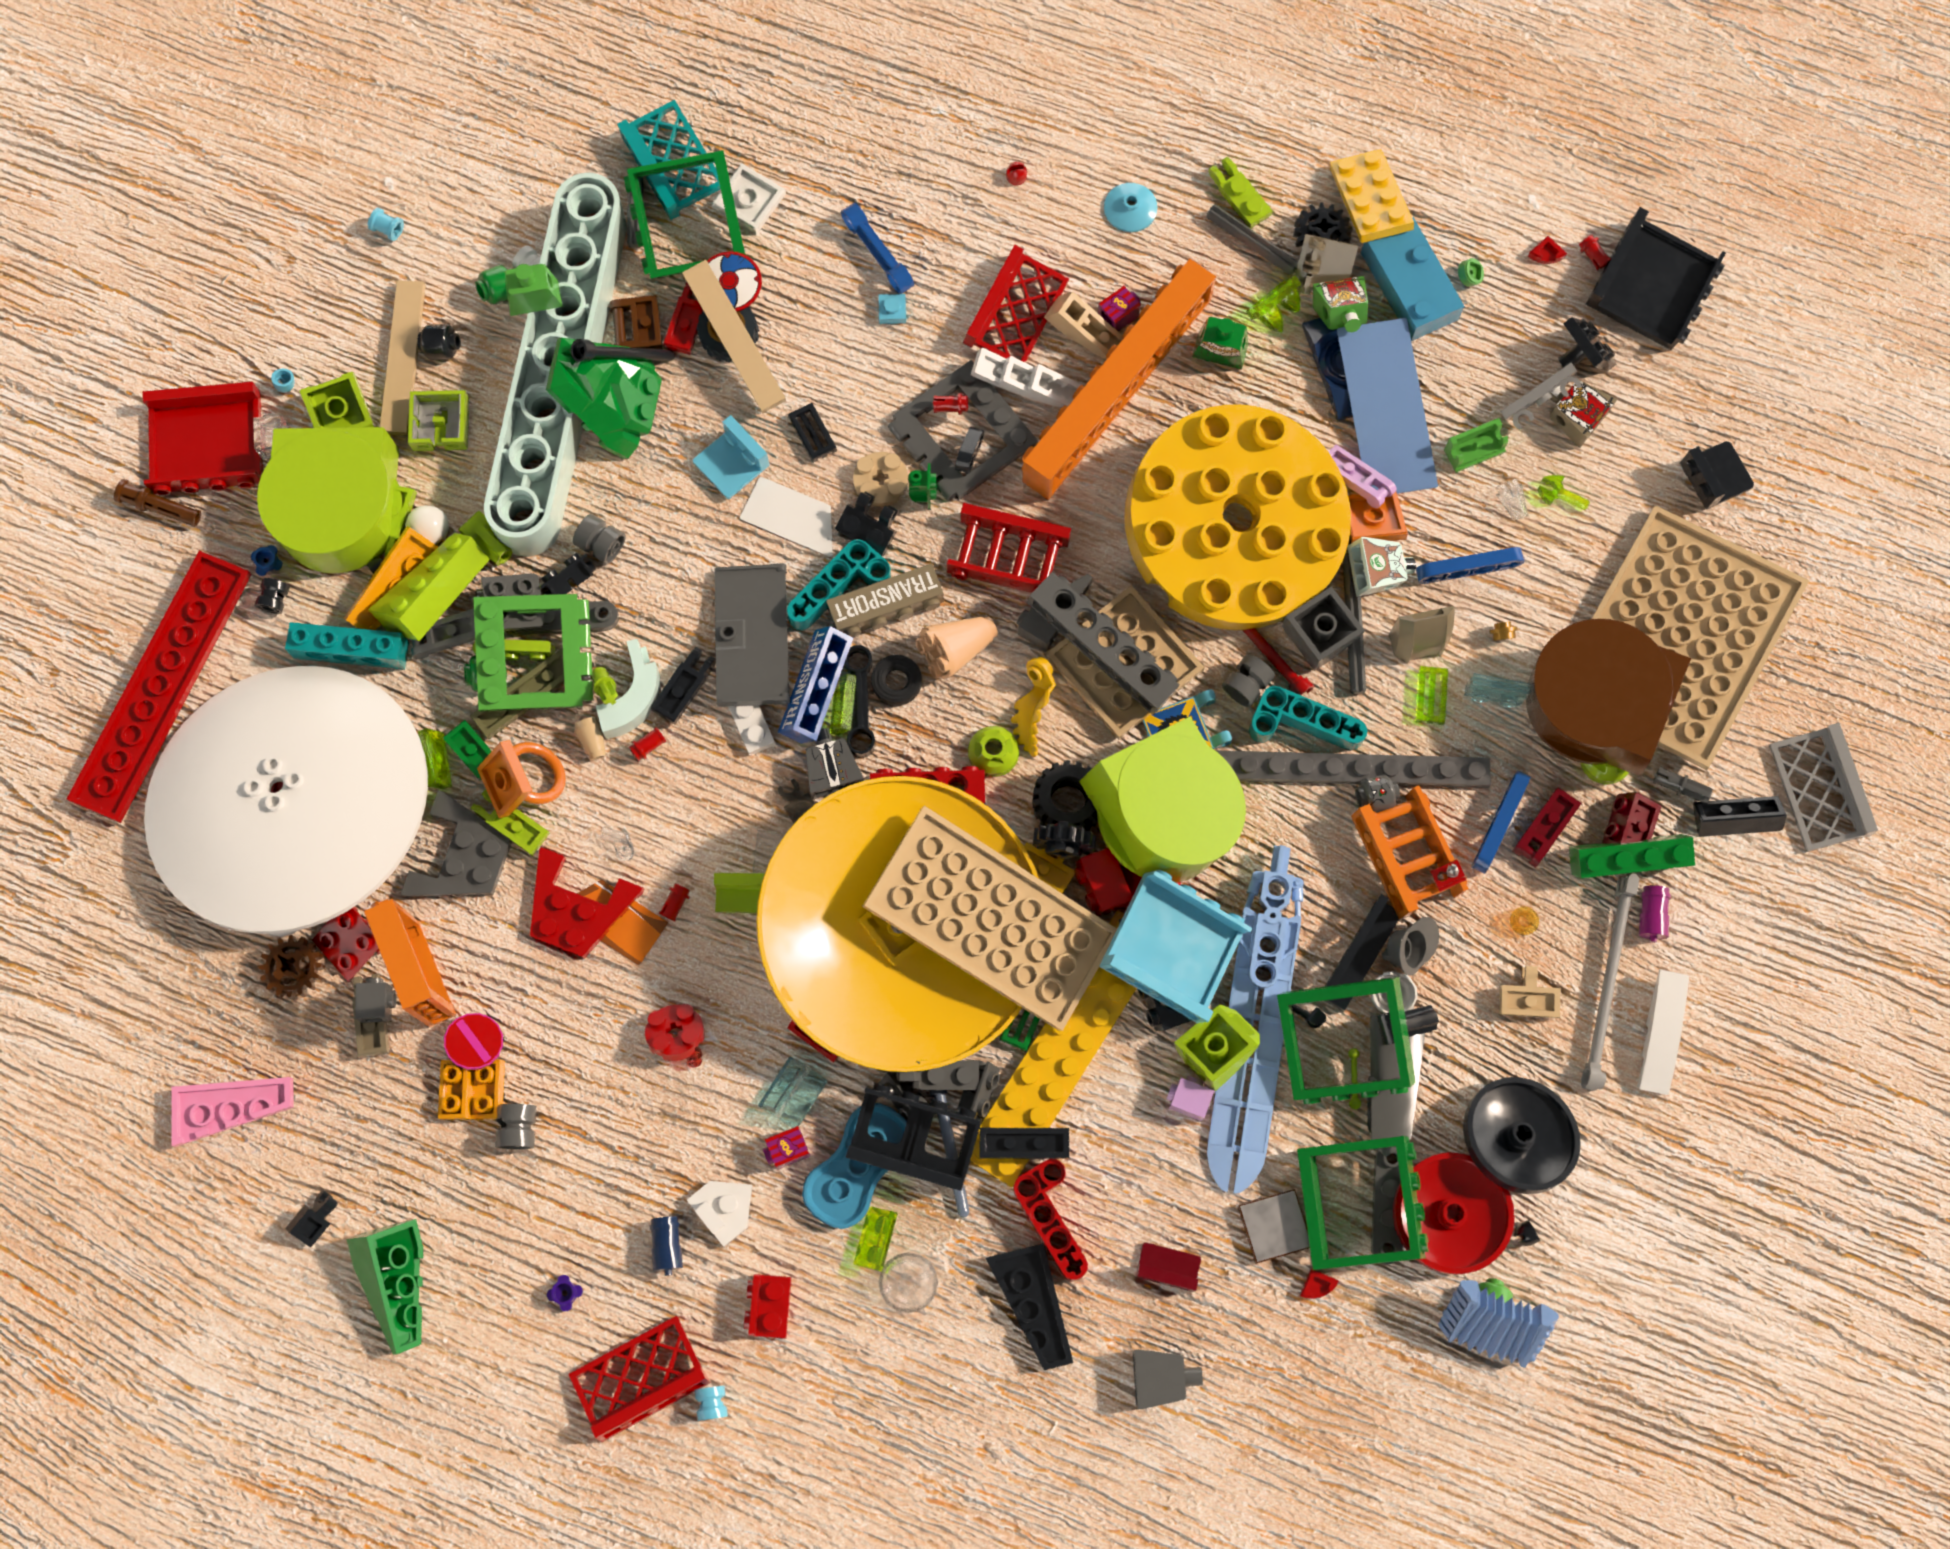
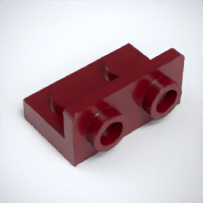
M1637 792L1618 794L1612 805V813L1604 831L1602 844L1630 843L1652 839L1662 806Z

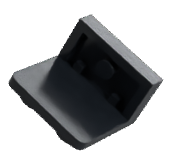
M1728 441L1705 451H1701L1699 446L1687 452L1680 462L1684 473L1706 510L1750 491L1754 487L1752 478L1733 445Z

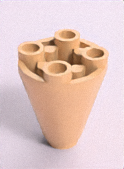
M976 617L926 626L921 629L920 637L915 640L918 651L925 655L929 663L928 670L934 679L939 677L948 679L993 641V638L997 637L998 631L990 617Z

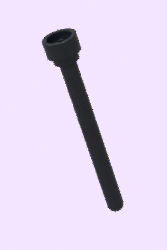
M576 339L571 345L572 358L577 362H590L595 357L672 361L675 358V353L672 350L596 346L588 339Z

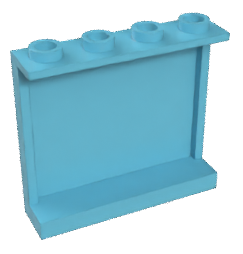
M1161 870L1144 873L1099 967L1196 1023L1209 1022L1214 1012L1208 1008L1242 934L1251 932L1252 928L1244 923L1245 920L1241 916L1234 913L1228 914L1221 910V906L1211 899L1204 900L1197 896L1196 890L1192 887L1172 881L1170 874Z

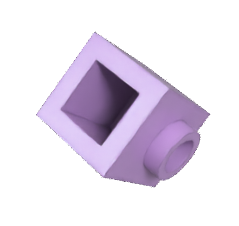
M1187 1076V1079L1180 1078L1178 1084L1172 1083L1166 1099L1171 1101L1169 1109L1202 1121L1205 1118L1215 1090L1204 1087L1202 1080Z

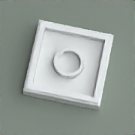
M742 163L730 178L738 222L743 227L757 234L786 195V189ZM720 191L712 202V208L726 216Z

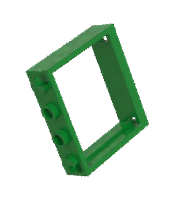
M724 150L627 169L628 176L623 178L626 192H632L634 203L629 204L632 220H638L640 230L635 231L638 247H644L646 258H641L644 275L650 274L651 280L682 274V272L702 261L657 269L638 181L640 177L715 163L733 251L745 255Z
M1399 977L1287 991L1277 994L1294 1100H1303L1304 1104H1314L1321 1102L1320 1097L1332 1096V1101L1350 1099V1094L1361 1093V1098L1378 1096L1381 1090H1390L1391 1094H1402L1408 1092V1087L1416 1084ZM1386 993L1400 1078L1305 1089L1292 1005Z
M1398 1136L1297 1149L1313 1270L1426 1258L1425 1252H1428V1237L1426 1233L1422 1234L1421 1221H1425L1423 1204L1418 1203L1416 1191L1421 1189L1418 1172L1413 1171L1412 1160H1416V1151H1414L1413 1142H1409V1137ZM1396 1147L1410 1250L1329 1259L1316 1156Z

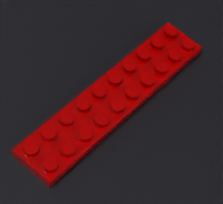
M200 550L198 551L66 799L118 823L122 822L252 575L248 570Z

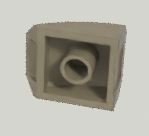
M1450 606L1398 617L1389 633L1394 656L1406 663H1409L1410 660L1434 655L1441 657L1453 633L1455 607Z

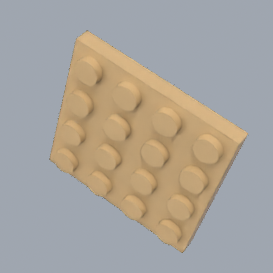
M1132 585L1098 611L1099 613L1107 614L1114 622L1113 626L1120 632H1127L1141 651L1146 650L1151 653L1159 667L1163 670L1168 669L1176 676V682L1180 685L1174 694L1204 671L1205 667ZM1087 620L1080 627L1088 628L1091 624ZM1104 636L1098 638L1100 645L1104 647L1112 645L1109 638ZM1067 638L1063 639L1046 653V658L1118 740L1151 714ZM1122 655L1119 657L1123 665L1130 666L1133 664L1129 656ZM1140 675L1141 681L1144 684H1154V680L1150 675Z

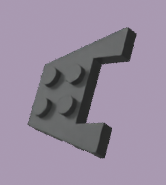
M438 790L430 815L457 824L438 878H434L409 870L400 895L405 898L494 895L512 841L446 793Z

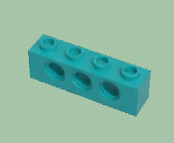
M293 622L289 623L285 650L294 659L403 670L406 667L409 642L399 632Z

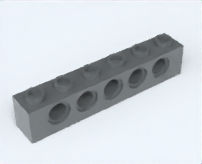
M1052 571L1031 593L1027 604L1154 716L1178 689L1180 684L1176 682V676L1168 669L1163 670L1159 667L1151 653L1146 650L1141 651L1127 632H1120L1113 626L1114 622L1107 614L1096 611L1088 597L1084 594L1078 595L1064 576H1057ZM1064 599L1069 603L1070 607L1068 609H1061L1056 605L1055 601ZM1086 618L1091 626L1082 628L1078 625L1077 619ZM1107 637L1112 645L1104 647L1100 645L1098 638ZM1122 655L1129 656L1133 664L1125 666L1120 662L1119 657ZM1140 675H1150L1154 680V684H1144L1141 681Z

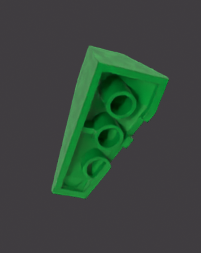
M416 1219L370 1230L346 1239L353 1268L392 1354L397 1355L421 1345L422 1307L419 1305V1287H423V1277L419 1276L420 1258H423V1244Z

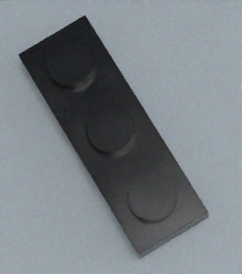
M980 1128V1159H1069V1128Z

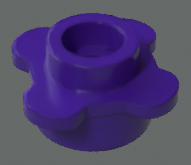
M561 1275L552 1289L547 1291V1299L559 1304L562 1311H570L575 1299L582 1296L583 1288L580 1285H574L570 1281L569 1276ZM564 1290L568 1292L566 1296L562 1295Z

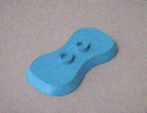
M875 1103L868 1134L892 1143H900L907 1121L894 1109L881 1103ZM862 1106L856 1109L849 1117L842 1141L835 1153L815 1167L809 1173L803 1185L802 1196L807 1209L821 1222L834 1228H849L864 1218L870 1207L877 1183L889 1171L846 1158Z

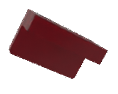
M1145 1242L1142 1246L1135 1277L1195 1292L1199 1281L1197 1276L1201 1257Z

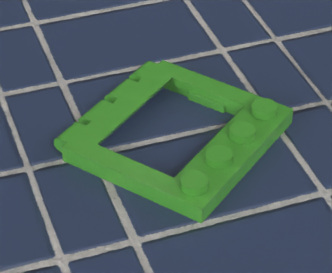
M577 594L473 597L479 711L583 707V702L594 701L593 681H581V677L592 676L591 653H580V649L591 648L590 625H579V621L590 620L589 600L577 599ZM561 610L565 693L530 692L507 695L503 612L526 614Z

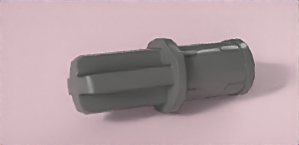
M1661 766L1653 780L1654 784L1677 792L1676 795L1678 796L1683 794L1702 803H1707L1712 795L1713 789L1711 787L1689 779L1686 774L1681 776Z

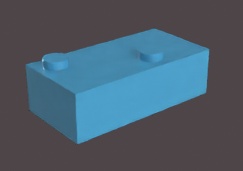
M1412 217L1414 230L1365 242L1360 252L1398 319L1407 318L1411 342L1458 321L1465 307L1414 217Z

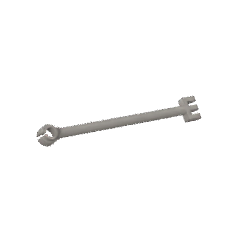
M1630 874L1618 879L1614 896L1619 897L1589 1061L1586 1063L1581 1078L1582 1088L1592 1091L1602 1090L1606 1082V1074L1601 1071L1602 1065L1600 1063L1631 897L1637 895L1639 877L1636 874Z

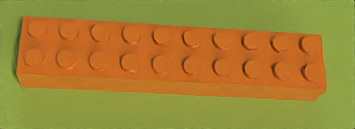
M1189 258L1184 266L1180 264L1171 276V282L1160 287L1155 295L1156 300L1151 306L1147 304L1139 314V321L1135 325L1130 324L1122 336L1123 340L1118 346L1114 344L1106 355L1107 360L1102 366L1098 364L1092 370L1089 382L1085 386L1080 385L1072 397L1074 400L1070 405H1064L1056 415L1057 421L1052 427L1049 425L1045 427L1039 436V443L1035 447L1030 446L1024 453L1021 469L1023 471L1022 482L1048 501L1211 302L1216 276Z

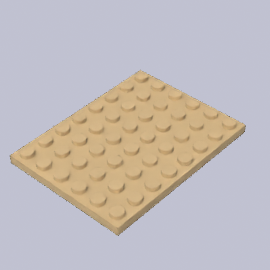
M1655 505L1592 619H1612L1627 623L1643 631L1658 646L1691 658L1658 746L1707 771L1799 602L1809 580Z

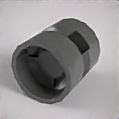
M589 514L578 525L573 536V544L585 552L593 551V557L605 564H609L621 551L626 535L614 526L606 527L604 520L594 514Z
M1246 654L1236 667L1238 672H1231L1222 683V688L1234 701L1248 708L1260 696L1259 689H1265L1274 679L1275 674L1260 658L1252 654Z
M528 1104L497 1105V1122L501 1125V1128L496 1130L495 1147L517 1150L534 1149L535 1131L531 1129V1125L536 1123L537 1106Z

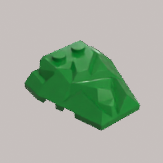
M557 338L546 391L569 414L575 413L583 421L581 426L586 431L592 430L599 437L598 444L603 449L622 459H629L639 446L640 436L647 435L651 431L662 378L655 372L652 360L595 357L590 362H577L571 355V345L576 339ZM592 342L596 346L626 347Z

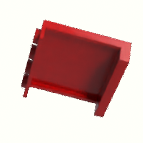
M253 381L142 391L143 403L148 407L149 479L144 480V485L150 488L155 495L167 496L171 492L178 491L196 493L200 489L221 491L225 490L226 487L233 486L251 488L255 484H259L263 473L261 392Z

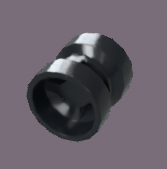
M263 578L260 585L262 592L261 595L257 596L254 606L268 613L282 614L284 609L283 598L288 595L290 586L276 579Z

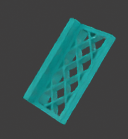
M675 99L630 123L627 119L617 123L620 135L638 166L670 161L669 156L672 148L685 151L683 158L689 157L690 153L698 155L707 153ZM673 110L677 115L675 125L662 122L665 114ZM646 124L654 126L651 137L640 134L638 128ZM659 128L672 130L669 141L656 138ZM677 132L690 136L687 145L674 142ZM654 144L667 147L664 157L652 155L651 152ZM713 163L707 164L708 168H704L705 165L686 169L697 172L694 183L681 180L684 169L678 171L676 179L667 177L664 173L645 177L670 220L680 216V210L720 190L717 170ZM702 173L711 175L716 180L715 183L709 186L699 184ZM682 186L692 189L690 196L679 200L676 195L678 187Z

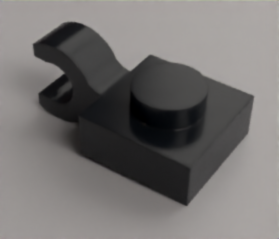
M322 1190L316 1197L313 1208L311 1209L304 1205L285 1229L311 1248L330 1225V1222L325 1218L335 1209L338 1202L333 1199L332 1195Z

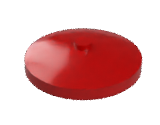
M1441 1153L1428 1157L1413 1166V1171L1418 1172L1421 1189L1416 1191L1418 1203L1423 1204L1425 1221H1421L1422 1234L1426 1233L1428 1237V1252H1425L1426 1258L1415 1260L1433 1271L1450 1275L1475 1272L1494 1262L1507 1247L1514 1228V1206L1509 1190L1498 1186L1488 1179L1478 1169L1470 1155ZM1400 1182L1393 1202V1219L1398 1237L1404 1248L1409 1251L1410 1244Z

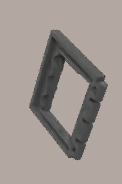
M972 360L893 414L894 421L888 425V428L899 442L909 438L902 446L915 462L925 458L919 464L922 470H928V463H931V473H936V481L940 478L942 479L937 483V489L947 501L952 500L954 497L961 500L1024 455L1030 446L1035 447L1038 444L1035 436L994 386L970 375L974 365ZM959 388L962 389L1007 444V447L993 455L966 476H963L960 471L955 470V465L917 420L925 412L927 414L933 410L934 395L949 396Z

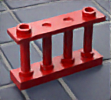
M963 502L961 523H965L967 527L958 561L948 559L947 573L959 580L970 578L1032 593L1053 571L1058 548H1068L1071 528ZM981 527L991 529L993 532L985 567L969 564L977 529ZM1008 534L1016 535L1021 539L1012 574L995 570L1004 536ZM1035 540L1045 542L1047 545L1039 580L1023 577L1030 545Z

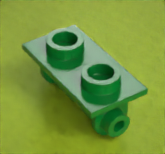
M928 463V470H914L910 472L908 482L910 499L914 502H928V510H931V500H936L937 483L936 473H931V463Z

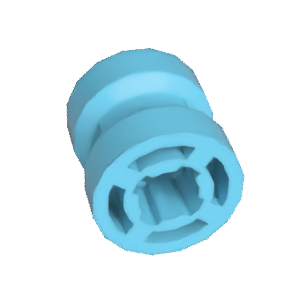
M725 1385L694 1390L695 1399L701 1402L697 1410L698 1421L728 1417L727 1407L723 1404V1401L721 1402V1399L726 1395Z

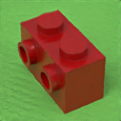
M1109 848L1081 857L1077 861L1074 873L1080 885L1083 884L1087 892L1085 900L1090 911H1094L1096 916L1100 917L1129 905L1132 894L1118 860Z

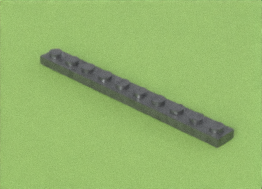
M1215 750L1229 763L1239 781L1359 785L1360 781L1364 778L1387 775L1398 786L1489 788L1491 785L1490 758Z

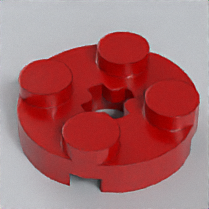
M689 1004L669 1005L651 1012L645 1027V1038L650 1051L653 1054L656 1053L662 1056L667 1061H680L692 1056L696 1052L695 1048L699 1045L700 1041L702 1044L705 1037L702 1019ZM674 1028L682 1029L678 1032L677 1037H672L671 1034H668L669 1031Z

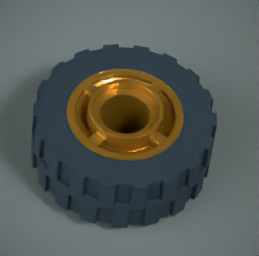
M747 307L744 310L738 311L737 314L756 345L759 339V327L751 308ZM703 311L698 317L697 334L704 350H707L708 355L715 357L716 360L731 362L730 356Z

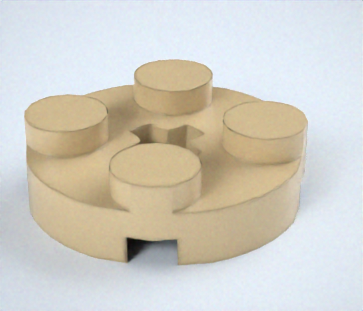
M870 453L861 457L857 462L853 473L854 488L858 496L861 492L865 493V491L875 496L872 506L884 507L893 505L908 488L906 466L895 453ZM877 474H883L889 478L884 480L883 485H879L878 481H873Z

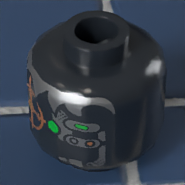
M429 324L423 328L422 332H419L417 344L419 351L427 359L449 360L460 349L461 339L459 334L455 333V330L449 324Z

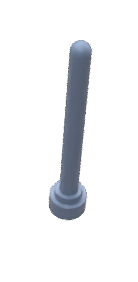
M926 1090L930 1092L931 1097L934 1096L935 1100L947 1103L945 1096L948 1093L947 1090ZM937 1113L946 1158L956 1160L958 1159V1153L950 1117ZM963 1185L962 1191L953 1189L958 1215L965 1218L969 1215L970 1210Z

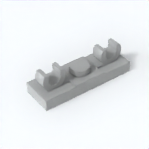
M1572 363L1568 364L1500 412L1507 421L1513 417L1514 426L1519 430L1522 429L1518 422L1521 415H1527L1531 421L1534 420V415L1529 410H1526V408L1535 403L1540 406L1553 397L1551 392L1558 386H1560V391L1565 397L1569 396L1565 389L1568 383H1575L1578 389L1582 387L1579 379L1572 377L1577 373V370Z

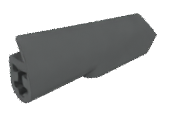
M1377 1015L1370 1016V1076L1368 1081L1400 1078L1395 1043L1383 1045ZM1425 1033L1409 1037L1416 1084L1408 1087L1407 1093L1391 1094L1390 1090H1381L1378 1096L1367 1097L1368 1132H1371V1140L1407 1136L1409 1140L1411 1139ZM1396 1147L1376 1150L1387 1157L1396 1150Z

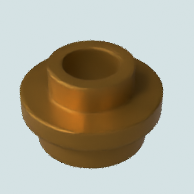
M1511 621L1495 623V629L1489 630V634L1493 635V641L1516 638L1515 631H1518V627H1512Z

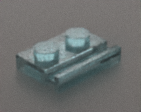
M1474 673L1473 677L1466 684L1464 696L1472 697V700L1477 702L1496 701L1500 702L1501 706L1513 708L1520 706L1526 699V696L1529 695L1530 683Z

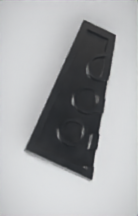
M1044 1243L985 1258L1043 1370L1074 1363Z

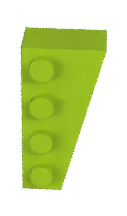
M454 533L368 610L388 632H399L406 638L420 641L490 559L471 536Z

